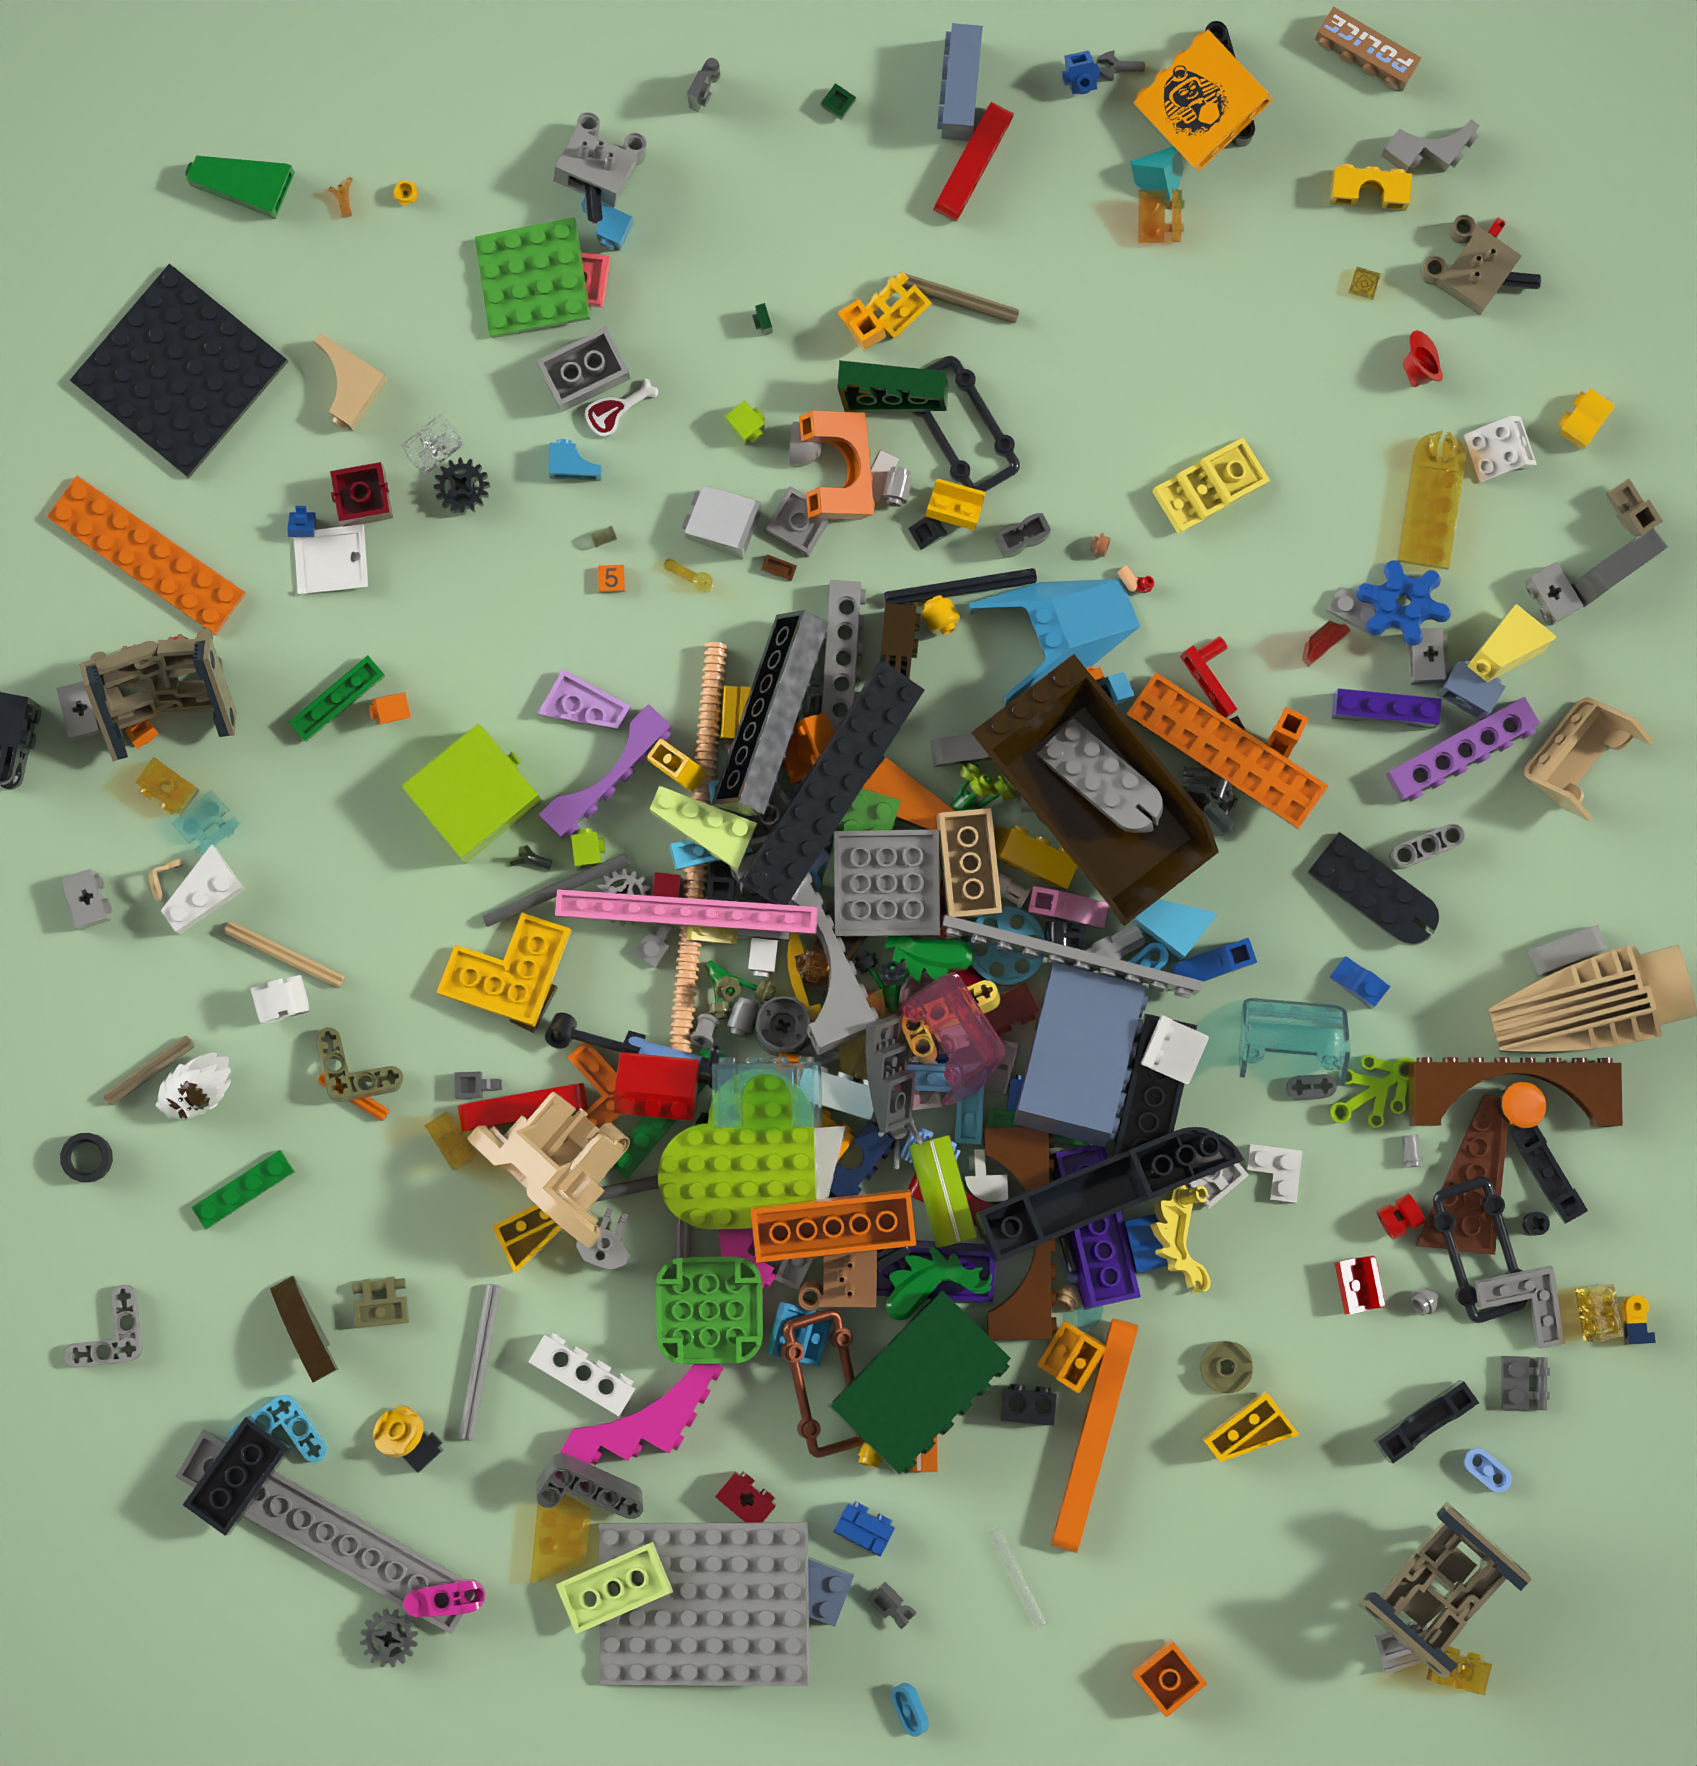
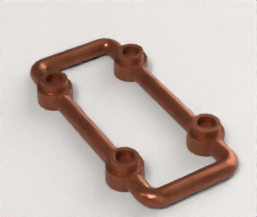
M827 1309L787 1321L783 1328L785 1343L781 1348V1356L790 1363L802 1419L798 1423L797 1431L802 1438L806 1439L809 1453L816 1458L853 1449L864 1443L856 1435V1437L818 1447L816 1438L821 1431L820 1424L812 1419L800 1360L804 1356V1348L800 1343L796 1342L794 1330L832 1319L834 1329L830 1333L829 1340L832 1346L838 1348L844 1380L847 1386L855 1378L848 1348L853 1341V1336L848 1329L844 1328L842 1316L835 1309Z

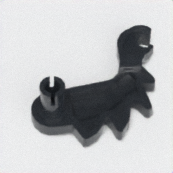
M1221 778L1217 788L1213 786L1212 782L1206 789L1190 783L1189 787L1182 786L1206 815L1214 835L1226 836L1231 834L1234 822L1230 817L1238 802V798H1235L1229 781Z

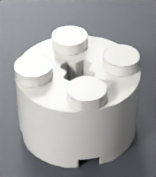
M302 975L287 978V983L283 979L270 981L267 983L268 988H266V985L251 988L260 1024L283 1020V1018L294 1017L310 1011Z

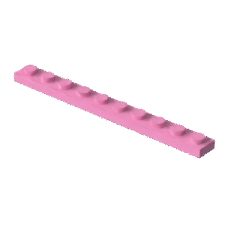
M557 890L555 916L816 934L818 908Z

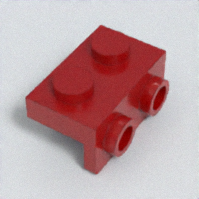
M1374 1255L1334 1263L1345 1315L1385 1307L1384 1292L1381 1288L1378 1274L1379 1267Z

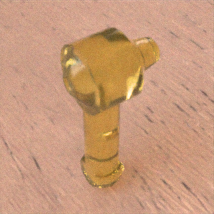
M671 558L664 561V569L672 571L692 582L698 592L707 593L712 589L713 580L708 573L700 572L697 574Z

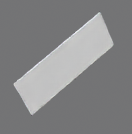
M880 451L870 471L873 478V499L876 502H879L883 493L887 473L890 472L891 467H896L899 461L898 458L884 451Z

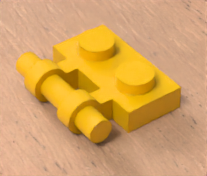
M903 271L895 278L889 279L887 281L889 284L879 294L875 293L871 297L872 300L865 306L867 310L871 309L873 313L878 308L884 312L878 320L894 339L932 304L915 284L908 291L904 289L902 285L909 278ZM897 292L901 297L889 307L885 301Z

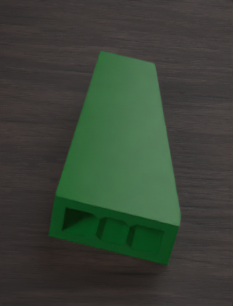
M196 155L193 162L188 164L185 172L190 186L274 219L277 217L295 174L292 166L287 163Z

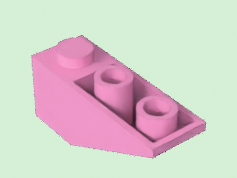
M1033 886L1027 914L1104 929L1108 904L1107 902L1063 891Z

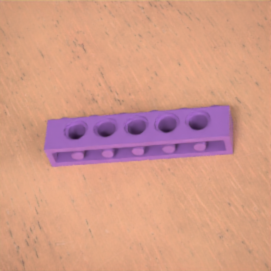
M1524 696L1389 771L1386 776L1400 801L1408 798L1409 802H1412L1424 795L1421 790L1428 786H1431L1433 790L1446 783L1444 779L1446 776L1453 773L1457 777L1469 770L1466 765L1473 761H1476L1478 765L1491 758L1489 754L1491 751L1498 748L1502 752L1514 745L1511 740L1518 736H1521L1523 740L1536 733L1534 728L1540 722ZM1505 720L1514 723L1515 731L1513 733L1505 731L1503 727ZM1482 733H1488L1492 736L1493 741L1491 745L1482 743L1480 738ZM1460 745H1465L1469 748L1470 756L1468 758L1459 755L1458 747ZM1436 758H1444L1447 761L1448 767L1446 770L1437 768L1435 764ZM1414 770H1420L1424 773L1425 781L1423 783H1418L1414 780Z

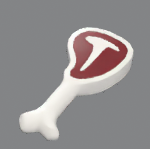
M644 378L641 388L625 399L607 397L591 403L585 409L586 422L597 436L601 438L610 437L616 432L620 418L627 413L630 407L646 397L656 398L659 390L657 387L651 386L649 379Z

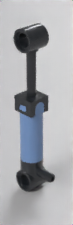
M564 1012L556 1013L553 1016L545 1033L546 1042L556 1049L566 1048L570 1041L577 1040L616 1052L698 1059V1083L709 1085L710 1089L716 1093L729 1079L740 1073V1067L737 1062L730 1058L719 1059L721 1048L718 1045L711 1046L709 1058L645 1041L646 1035L630 1030L624 1042L576 1030L577 1021L573 1016Z

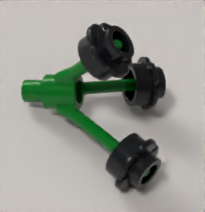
M865 951L855 958L857 962L855 969H858L861 974L869 971L882 994L885 995V1002L888 1003V1012H898L900 989L910 975L908 967L905 970L903 965L896 961L887 962L881 967V980L874 970V967L879 963L875 958L876 953L870 954L868 951Z

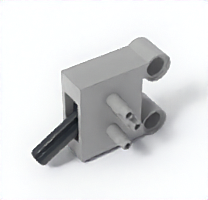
M584 112L579 115L576 130L555 166L553 181L584 194L588 221L596 224L603 219L601 202L615 207L636 166L643 163L647 141L642 134L636 132L630 133L625 137L623 148L598 138L600 128L599 117L594 113Z

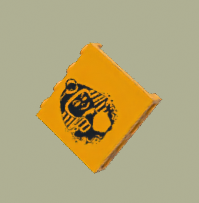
M1208 29L1196 35L1192 40V45L1186 51L1179 52L1173 60L1174 63L1168 69L1161 70L1156 75L1155 81L1149 87L1143 88L1137 94V99L1133 102L1198 172L1274 100Z

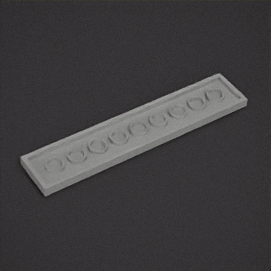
M945 915L941 926V931H945V936L960 939L961 936L971 938L970 942L977 945L986 946L988 942L996 944V949L1010 953L1013 949L1022 951L1021 955L1027 958L1037 959L1038 956L1046 957L1047 962L1051 964L1054 962L1059 964L1066 962L1073 964L1072 967L1087 971L1090 969L1097 970L1099 974L1115 977V975L1124 977L1123 980L1138 984L1141 982L1149 984V989L1160 992H1164L1167 989L1174 990V995L1183 998L1196 995L1200 992L1202 985L1200 980Z

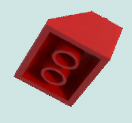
M620 1052L614 1094V1113L693 1121L698 1099L699 1060Z

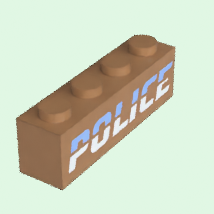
M1334 6L1315 38L1323 49L1335 51L1340 54V57L1345 62L1359 65L1366 74L1383 79L1388 87L1395 90L1400 89L1403 91L1421 60V57Z

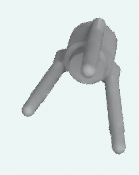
M913 1118L910 1123L889 1131V1134L895 1138V1170L899 1169L901 1139L907 1136L909 1129L919 1145L923 1144L914 1125ZM879 1131L878 1136L882 1137L885 1133Z

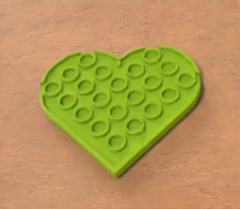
M752 1069L729 1079L718 1090L711 1103L708 1123L689 1127L679 1133L670 1141L661 1156L658 1167V1185L662 1198L670 1211L683 1222L697 1228L747 1229L752 1228L751 1206L817 1199L815 1120L812 1104L806 1092L791 1077L771 1069Z

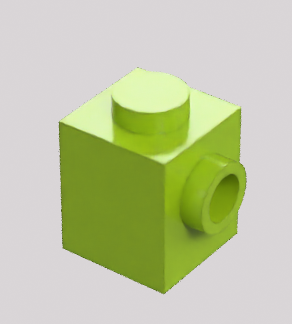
M745 400L725 415L726 423L745 445L749 441L754 443L763 436V430L765 429L763 421L765 417L757 407L752 409Z
M592 828L576 830L577 834L571 835L575 867L577 869L592 867L602 863L601 853H606L604 838H599L597 832H592Z

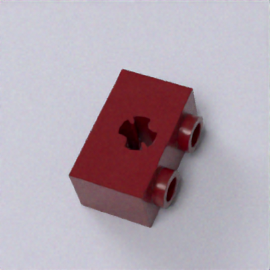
M735 1471L715 1496L744 1522H764L776 1507V1504L773 1502L775 1497L765 1488L759 1491L752 1484L755 1480L744 1471L741 1474ZM751 1492L754 1495L752 1500H755L752 1505L750 1503L743 1505L741 1503L743 1498H740V1495L742 1493L747 1495Z

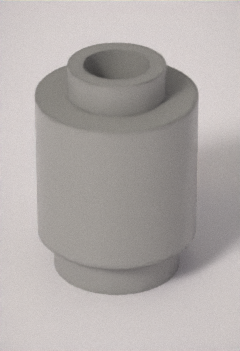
M891 467L890 472L887 473L882 494L886 504L893 507H901V504L907 503L912 482L910 470L902 467Z
M739 997L738 1002L734 1003L727 1023V1027L731 1028V1034L745 1038L746 1034H752L759 1012L757 1010L758 1003Z

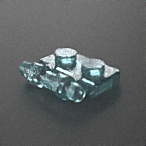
M210 790L171 824L187 843L190 844L196 838L199 839L201 844L194 851L199 857H202L211 845L215 846L226 836L229 838L234 833L233 830L241 823L235 816L227 823L223 820L222 816L230 810L214 791ZM216 823L219 829L208 838L204 831Z

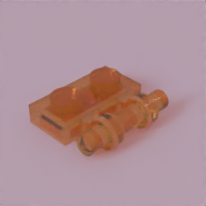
M1172 189L1171 200H1165V190H1138V243H1164V232H1171V242H1181V232L1184 231L1182 209L1185 208V200L1182 199V189ZM1165 209H1172L1171 223H1165Z

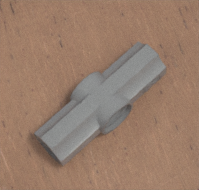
M1134 924L1112 937L1109 935L1095 942L1085 951L1121 960L1122 956L1145 945L1146 942L1141 931Z

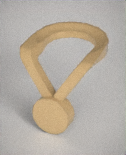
M182 859L166 863L164 866L155 867L149 873L150 887L156 902L163 899L157 873L183 866Z

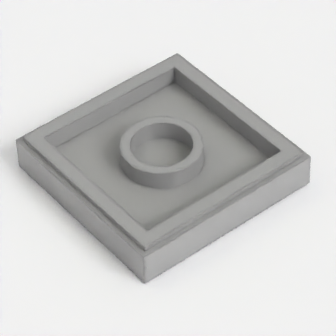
M790 486L765 527L764 532L809 557L831 519L808 518L806 495Z

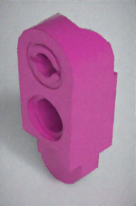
M475 1579L459 1580L411 1590L405 1597L403 1606L405 1611L414 1616V1618L471 1613L483 1605L486 1592L484 1586ZM472 1590L475 1593L473 1600L465 1598L466 1591ZM437 1593H445L449 1597L448 1606L441 1607L436 1603Z

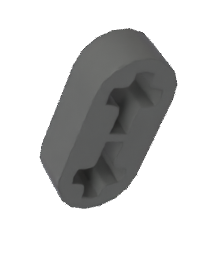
M1327 1074L1299 1075L1289 1079L1286 1084L1287 1094L1291 1098L1298 1100L1328 1098L1337 1090L1336 1080ZM1322 1079H1326V1083L1331 1084V1088L1327 1090V1094H1324L1322 1089H1314L1313 1084H1320ZM1296 1080H1300V1084L1309 1085V1089L1302 1090L1301 1095H1297V1092L1292 1090L1291 1086L1296 1084Z

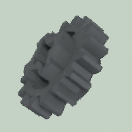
M384 1609L383 1616H380L377 1612L373 1614L374 1622L366 1620L365 1624L369 1628L361 1630V1634L366 1636V1639L362 1640L360 1645H367L368 1649L364 1651V1655L371 1653L373 1655L371 1658L372 1663L379 1659L381 1660L380 1667H384L387 1662H390L393 1668L396 1666V1660L404 1664L406 1662L404 1655L406 1654L411 1657L414 1654L410 1647L418 1646V1642L414 1641L413 1637L419 1633L418 1631L411 1630V1627L415 1624L414 1621L406 1622L407 1613L399 1617L398 1609H395L392 1615H389L388 1609ZM388 1620L386 1628L382 1630L374 1629L380 1622ZM399 1624L404 1628L406 1635L401 1634L398 1629ZM389 1631L392 1632V1637L397 1640L391 1642L390 1645L387 1644V1639L382 1636L388 1634ZM372 1641L378 1643L381 1648L380 1652L376 1650ZM404 1647L399 1654L391 1656L393 1648Z

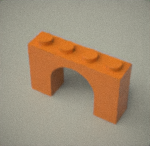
M812 410L799 416L801 442L831 444L842 453L847 464V479L842 488L818 487L806 492L808 518L861 520L874 515L873 478L870 472V449L867 439L868 425L865 413Z

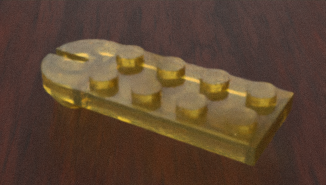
M1438 431L1424 436L1418 442L1413 452L1397 561L1448 570L1450 568L1466 453L1462 443L1451 432H1447L1444 436L1442 456L1439 457V454H1437L1443 431Z

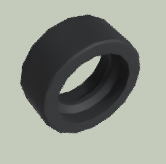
M78 1133L70 1137L63 1145L60 1153V1164L65 1174L71 1179L83 1183L95 1182L103 1178L109 1172L113 1162V1153L109 1143L101 1136L93 1133ZM83 1142L95 1144L102 1153L100 1166L91 1173L79 1172L71 1162L74 1148Z

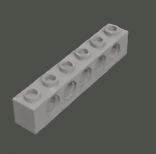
M830 580L827 621L829 625L826 637L822 713L826 712L834 732L844 718L833 714L834 707L843 705L849 710L860 693L855 691V681L860 682L861 666H856L857 656H862L863 640H858V630L864 629V615H859L860 605H865L866 589H861V582ZM843 603H850L854 607V611L851 614L845 615L840 612L839 607ZM843 628H847L853 635L849 640H842L838 637V632ZM847 654L851 661L848 665L841 666L836 662L837 656ZM840 679L846 680L849 683V688L843 692L836 690L834 687L836 681Z

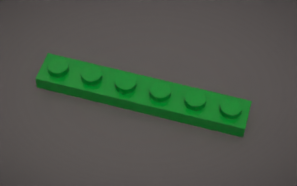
M703 1048L697 1055L709 1058L710 1048ZM720 1052L719 1059L727 1058L724 1054ZM698 1083V1095L705 1088V1084ZM645 1116L628 1136L630 1140L629 1147L613 1165V1168L628 1179L677 1119Z

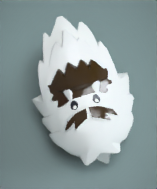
M211 1052L196 1057L185 1065L178 1064L174 1073L170 1072L166 1081L163 1080L161 1083L156 1107L169 1119L190 1120L204 1114L206 1110L216 1107L231 1083L230 1079L226 1080L231 1072V1069L228 1067L229 1057L225 1055L217 1056V1053Z

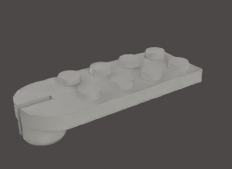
M1074 718L1037 753L1038 759L1124 831L1146 833L1154 830L1153 823L1158 826L1159 818L1163 811L1162 797L1158 789ZM1139 810L1146 811L1148 814H1150L1152 816L1153 823Z

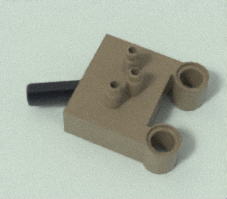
M1462 214L1455 218L1449 229L1450 238L1454 242H1468L1451 268L1447 270L1446 261L1442 257L1431 256L1425 261L1420 270V276L1425 283L1435 284L1479 315L1482 314L1500 286L1535 290L1541 286V275L1511 272L1522 255L1476 225L1475 220L1467 214ZM1457 225H1465L1468 228V233H1460L1457 230ZM1428 266H1436L1440 274H1431L1428 271Z

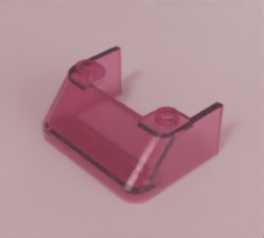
M955 972L942 975L908 997L895 1014L902 1017L905 1015L913 1023L924 1019L949 1057L945 1065L944 1076L952 1088L942 1101L944 1106L977 1095L1004 1059L1005 1049L1002 1041L960 976Z

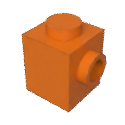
M406 692L371 699L372 705H369V713L371 719L376 720V724L411 718Z

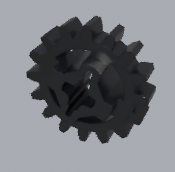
M461 457L458 459V464H454L452 460H449L450 467L445 468L441 466L440 469L443 474L435 475V479L440 482L433 485L434 490L440 491L436 498L437 500L444 499L442 503L443 508L445 509L450 505L453 514H455L457 509H460L462 515H465L467 508H470L474 513L476 512V504L482 507L484 505L481 498L489 497L488 492L484 489L490 488V483L483 481L488 478L486 472L480 473L482 470L480 464L473 467L472 459H469L467 464H464ZM459 470H466L465 473H459V474H456V473H455L456 471H459ZM477 478L479 481L478 492H476L473 488V484L476 482ZM448 480L451 488L448 490V493L446 494L445 484ZM455 480L461 484L465 483L469 492L462 488L458 490ZM459 499H469L467 502H458Z

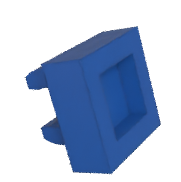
M295 506L296 512L289 513L288 537H314L316 513L307 512L306 506Z

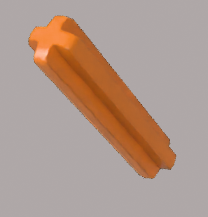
M322 1073L318 1079V1083L326 1087L324 1076ZM335 1078L336 1086L334 1090H337L339 1094H343L345 1088H342L339 1079ZM370 1097L349 1101L380 1121H383L389 1113L388 1108Z

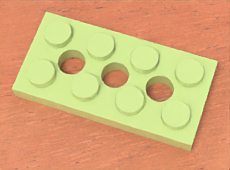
M653 1542L556 1584L576 1634L673 1592ZM635 1570L641 1571L644 1575V1582L640 1586L632 1581V1574ZM611 1581H616L620 1584L621 1590L617 1596L610 1594L608 1590V1585ZM588 1591L594 1592L597 1596V1602L594 1606H589L585 1602V1594Z

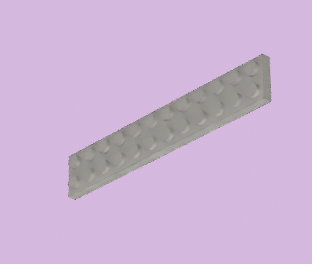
M202 1430L178 1471L176 1478L195 1488L226 1445V1442ZM277 1471L274 1472L244 1514L246 1518L404 1607L405 1597L411 1590L465 1580V1578ZM468 1590L465 1592V1598L471 1600L475 1593L472 1590ZM437 1593L436 1603L441 1607L448 1606L449 1597L445 1593ZM463 1614L426 1616L422 1618L452 1634Z

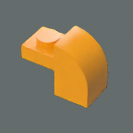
M860 299L838 312L839 318L862 351L869 349L886 338L884 327L871 309L867 310Z

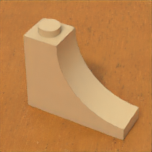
M320 333L314 342L331 359L337 375V392L333 405L329 410L331 417L334 418L332 422L343 430L348 427L354 431L387 382L385 374Z

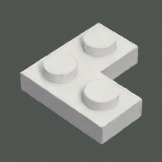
M1249 1144L1246 1170L1272 1174L1269 1200L1297 1203L1303 1151Z

